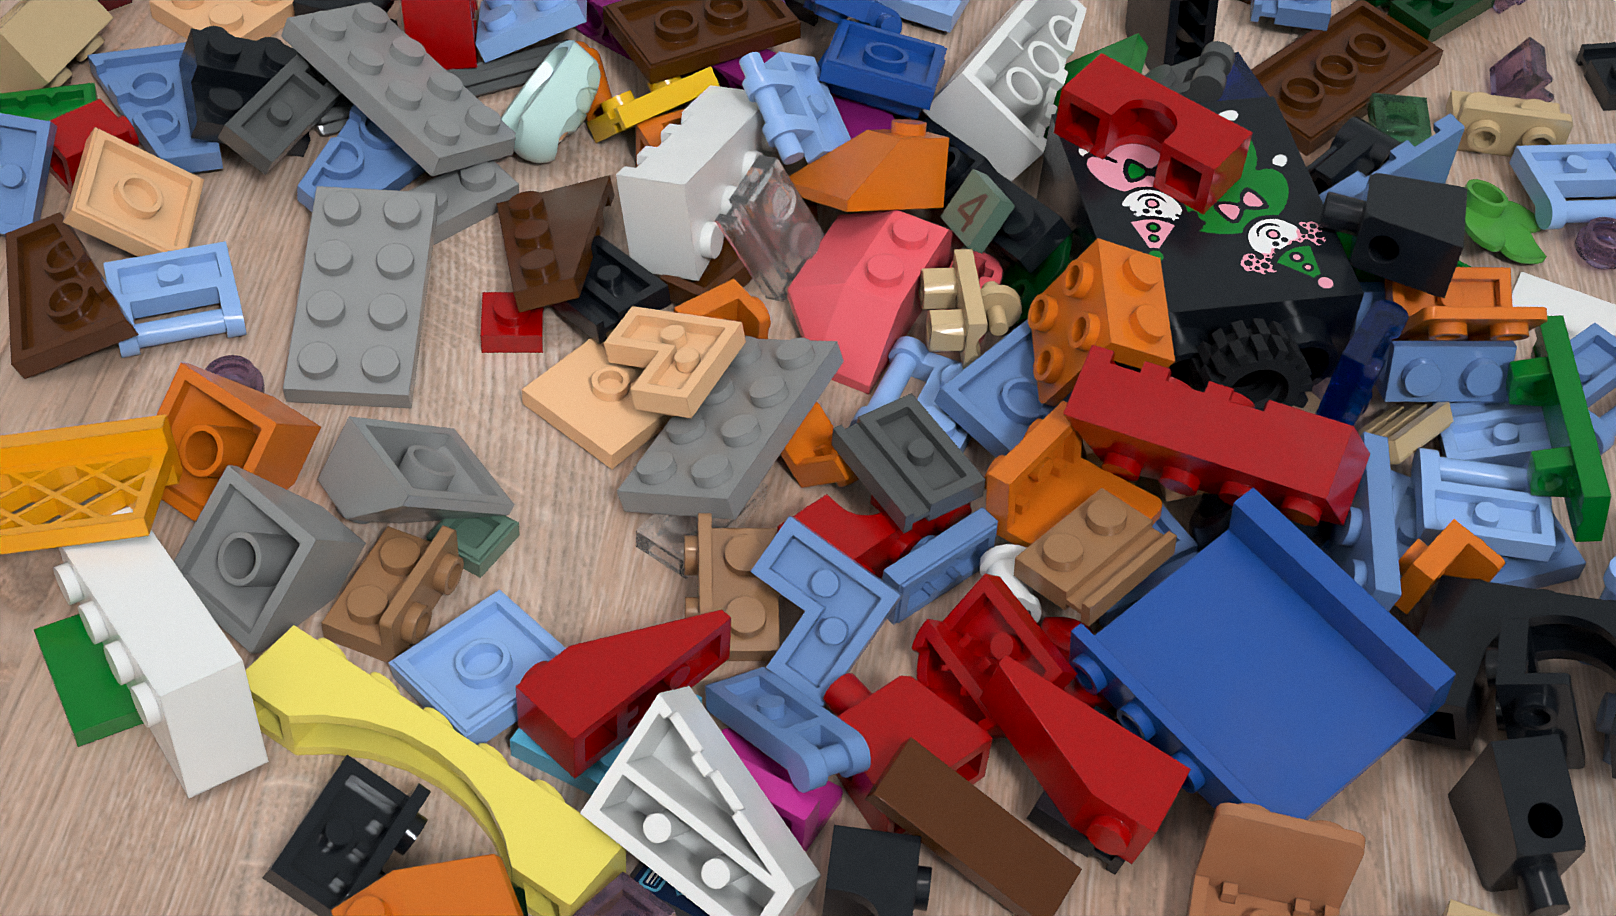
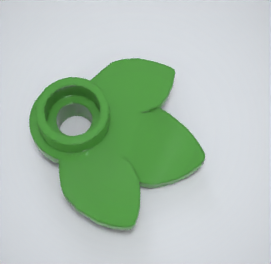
M1479 179L1469 180L1464 187L1467 188L1465 232L1471 239L1491 252L1501 251L1507 258L1524 264L1543 263L1547 256L1531 235V233L1542 230L1537 225L1535 214L1522 205L1509 201L1506 194L1495 185Z

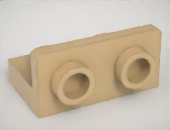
M1451 90L1446 104V116L1451 113L1465 126L1457 149L1460 151L1512 157L1516 146L1565 145L1573 127L1572 116L1561 113L1559 103L1545 102L1539 99H1520L1490 95L1484 92L1473 93Z

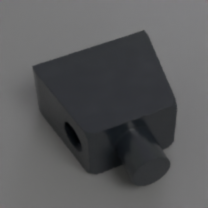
M1128 0L1125 23L1127 38L1139 33L1148 45L1145 65L1150 71L1160 65L1167 64L1173 66L1199 57L1205 45L1214 41L1219 0Z
M1374 173L1369 176L1362 200L1328 191L1318 227L1352 235L1349 261L1354 268L1437 297L1445 298L1464 248L1467 188Z
M1559 734L1491 741L1448 793L1450 805L1482 887L1490 892L1518 889L1526 916L1562 915L1569 911L1571 907L1561 875L1585 852L1586 840Z

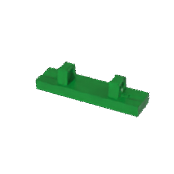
M1547 316V322L1535 329L1537 340L1532 347L1531 359L1511 361L1506 378V392L1509 404L1542 407L1551 449L1532 451L1530 454L1527 469L1530 494L1535 496L1564 497L1575 542L1602 541L1612 496L1564 316Z

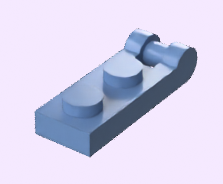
M765 667L705 685L707 711L788 770L792 783L802 793L825 786L829 776L839 773L841 776L848 778L867 771L871 766L868 744L857 730Z

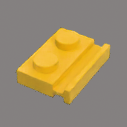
M710 66L681 79V76H677L654 84L647 83L651 92L636 99L632 91L629 90L600 103L604 114L587 122L595 142L603 141L636 126V124L657 117L695 100L710 85L720 86L712 67Z

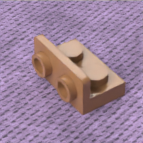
M698 513L697 535H684V576H697V597H685V618L722 609L731 617L730 658L727 661H771L780 648L779 592L750 571L776 536L777 528H712V513Z
M443 525L432 542L387 526L321 622L324 638L386 663L405 652L410 644L416 645L422 641L431 622L432 610L443 594L450 595L455 590L463 572L464 561L458 554L456 530Z

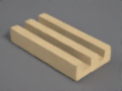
M1449 401L1437 402L1429 409H1427L1426 403L1415 404L1407 411H1405L1404 406H1394L1357 432L1360 436L1363 432L1388 437L1390 465L1400 464L1415 453L1418 447H1423L1447 429L1454 421Z

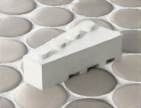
M1018 0L933 97L930 111L923 109V111L934 122L986 157L998 173L1012 182L1044 153L1047 141L1044 138V133L1050 124L1051 114L1056 113L1057 106L1053 103L1057 91L1064 86L1068 71L1064 69L1066 60L1074 53L1087 9L1078 0Z
M710 85L682 111L681 125L669 123L661 131V144L658 147L645 146L637 154L638 166L636 168L624 166L616 174L629 255L652 274H665L699 281L711 258L716 259L719 256L723 239L732 222H737L740 219L744 201L753 186L757 187L760 184L764 166L772 152H778L776 147L772 148L769 146L762 131L766 123L757 103L749 101L745 90Z
M127 507L111 515L132 513L133 509ZM150 531L149 536L59 547L63 564L53 567L64 598L69 605L80 602L81 605L78 606V611L91 641L94 644L103 643L104 653L114 677L120 685H127L143 723L147 728H150L188 798H192L269 762L243 660L153 531Z

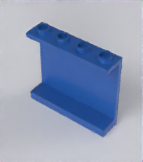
M1254 487L1233 503L1229 529L1096 635H1093L1080 623L1071 631L1069 664L1077 673L1075 676L1077 682L1092 695H1097L1100 692L1117 710L1118 720L1125 729L1146 742L1148 741L1154 747L1191 769L1181 787L1182 789L1191 794L1198 792L1214 809L1221 803H1252L1260 805L1270 812L1309 820L1444 705L1456 676L1453 670Z

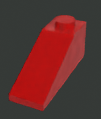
M721 609L567 647L549 662L541 661L532 666L525 673L520 683L515 686L518 727L574 779L632 735L659 693L687 686L692 688L730 658L731 617Z
M1005 654L979 699L1068 824L1087 836L1088 840L1097 849L1110 855H1117L1133 864L1156 834L1191 769Z

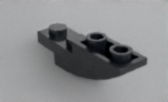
M926 117L923 122L927 123L926 132L949 137L943 209H946L972 169L987 174L1015 205L988 247L1010 264L1014 261L1031 274L1073 232L1061 216L998 173L986 157L932 119Z

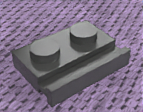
M912 393L859 416L857 424L846 429L842 424L833 428L832 446L903 533L912 530L914 522L926 518L929 522L983 496L986 479Z

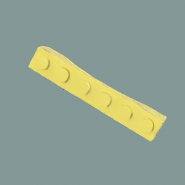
M293 625L245 670L261 732L293 754L349 755L350 757L371 759L408 771L440 788L466 809L492 841L499 857L503 860L521 909L530 915L596 916L626 881V849L581 815L579 811L566 804L561 794L553 786L540 779L531 781L510 767L503 755L494 747L486 743L476 745L455 731L448 719L431 707L421 709L400 695L396 686L382 674L377 672L368 674L348 661L341 649L326 638L316 640Z

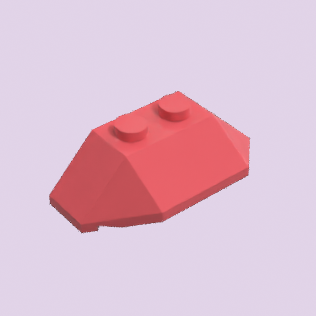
M899 210L838 215L788 287L787 298L802 338L812 341L838 342L844 362L831 380L866 394L871 392L889 364L888 355L896 340L908 334L922 312L919 299L921 269L949 268L953 261L954 249H962L964 246L963 242L952 230Z

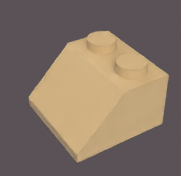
M20 0L0 18V93L60 87L73 74L66 65L74 57L81 63L88 58L87 55L95 52L105 41L98 33L114 17L98 0Z

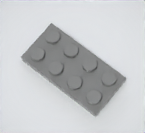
M371 2L360 3L358 5L287 18L281 37L431 176L513 154L516 133L501 120L500 115L476 98L463 86L462 81L456 75L444 69L426 52L421 43L410 38L380 7Z
M316 187L283 385L286 402L412 408L438 214L437 193Z
M745 336L746 343L692 419L672 416L619 487L617 494L624 511L698 517V513H712V518L735 520L844 362L838 342L812 341L807 338H794L790 340L756 339L752 336Z

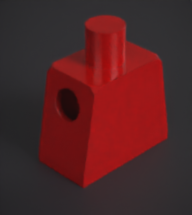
M847 673L839 677L827 689L823 702L839 719L853 727L864 737L870 750L871 766L867 771L848 778L841 776L839 773L836 776L872 830L899 834L906 831L865 800V798L900 745L910 737L971 784H975L985 777L993 738L984 729L912 676H899L872 693L853 673Z

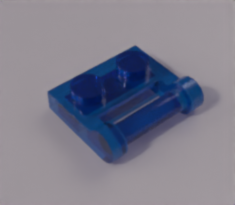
M1379 300L1371 306L1343 351L1316 411V415L1356 426L1360 416L1366 412L1372 399V388L1386 362L1383 359L1392 339L1398 338L1402 334L1408 321V313L1401 305L1390 300Z

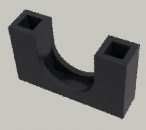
M1441 575L1418 639L1453 670L1456 676L1444 705L1404 739L1471 751L1488 700L1494 690L1488 688L1486 679L1487 647H1498L1500 619L1529 618L1537 661L1548 659L1576 660L1593 665L1616 680V600H1602L1557 593L1547 589H1531L1486 582L1481 579ZM1615 714L1609 733L1612 778L1616 779Z

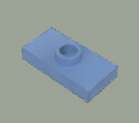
M982 507L938 536L929 535L924 537L912 548L908 555L884 569L882 580L904 595L887 619L893 625L900 623L980 571L979 563L981 556L987 550L994 547L998 521Z

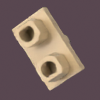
M954 249L952 268L921 269L919 284L921 310L952 309L928 310L926 321L928 351H960L963 370L981 356L979 339L987 331L996 336L1003 335L1021 316L1022 305L1020 296L1013 288L999 285L995 281H989L980 289L973 249Z

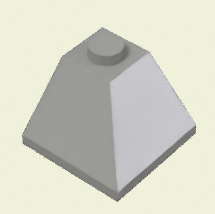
M349 416L317 479L334 502L338 513L345 519L359 524H367L370 521L412 523L452 518L505 516L511 513L515 505L454 428Z
M227 465L177 554L174 563L216 623L250 653H261L281 638L293 625L298 626L335 598L366 542L324 507L238 466Z

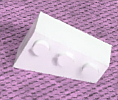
M690 686L661 692L657 695L580 812L581 815L710 916H794L821 877L815 865Z

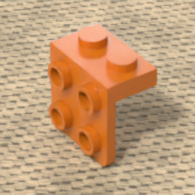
M1097 238L1077 259L1067 266L1066 270L1043 293L1037 295L1030 305L1028 325L1032 331L1035 359L1033 375L1037 380L1038 397L1042 404L1056 406L1073 391L1091 345L1112 350L1115 352L1114 361L1142 369L1145 361L1166 368L1175 362L1163 273L1159 257Z
M1456 267L1445 298L1437 297L1384 278L1387 343H1391V341H1517L1528 338L1530 330L1547 322V308L1513 307L1511 267Z
M1062 401L1044 419H1036L1027 429L1023 439L1006 456L999 455L993 460L984 477L986 479L984 489L987 490L986 510L998 521L996 535L1014 545L1027 548L1101 488L1153 520V525L1161 517L1162 501L1157 496L1081 458L1082 437L1063 415L1067 405L1065 401Z

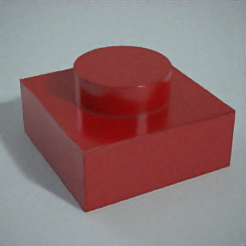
M483 292L480 335L482 353H543L544 307L519 313L513 292Z

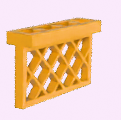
M167 414L1 435L0 555L149 536L165 486L179 484L183 472ZM97 494H103L83 506L80 505V503ZM29 503H35L16 514H12V512ZM126 506L133 509L132 513L111 515ZM58 515L63 516L52 523L43 524Z

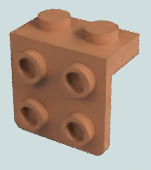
M1221 803L1215 809L1192 875L1186 916H1339L1342 902L1364 856L1366 839L1361 833L1344 829L1342 826L1331 821H1309L1270 812L1266 808L1252 803Z

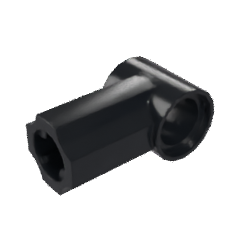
M1354 116L1338 131L1330 149L1307 166V170L1320 195L1357 171L1362 172L1366 177L1374 173L1389 160L1390 150L1402 143L1360 117Z

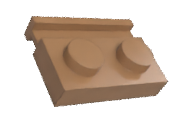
M1101 488L1015 557L1014 576L1063 610L1071 607L1080 613L1081 622L1089 627L1174 555L1177 536L1170 531L1163 535L1152 528L1153 520Z

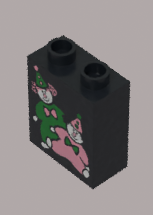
M1274 96L1197 102L1203 107L1253 132L1241 178L1204 215L1153 187L1160 153L1156 150L1140 144H1126L1115 148L1102 160L1054 134L1057 114H1051L1036 199L1061 216L1073 231L1069 260L1077 259L1097 238L1160 258L1175 362L1168 367L1171 369L1170 377L1176 378L1190 386L1188 375L1192 374L1189 368L1191 358H1200L1197 351L1198 346L1203 341L1211 346L1214 345L1216 342L1212 333L1222 328L1225 335L1233 333L1231 323L1242 320L1246 328L1250 329L1253 318L1264 319L1267 327H1269L1272 321H1275L1282 325L1284 331L1289 330L1311 370L1312 375H1310L1313 386L1326 378L1337 376L1364 292L1336 231L1318 227L1323 202ZM1114 361L1118 366L1137 372L1141 371L1139 368ZM1268 370L1251 372L1240 378L1232 387L1250 385L1263 377Z

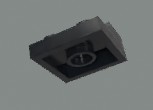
M209 26L202 30L191 28L179 61L191 138L224 143L218 138L224 125L298 52L274 37H264L255 41L235 37L224 28L218 26ZM309 131L287 154L304 157L311 141Z

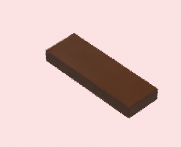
M912 737L900 745L865 798V800L908 833L914 836H921V843L1016 916H1054L1082 868Z

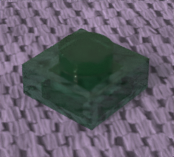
M1372 93L1367 108L1368 121L1371 125L1401 143L1408 140L1414 147L1431 137L1432 132L1427 98Z

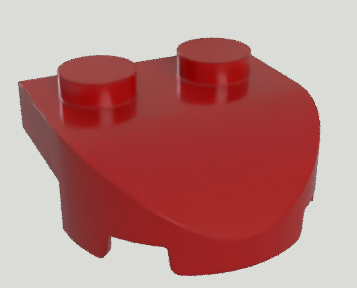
M986 573L943 621L926 619L917 632L912 644V650L919 654L917 681L984 729L993 739L1005 738L1006 735L979 698L1005 654L1062 690L1077 675L1076 671L1001 577Z

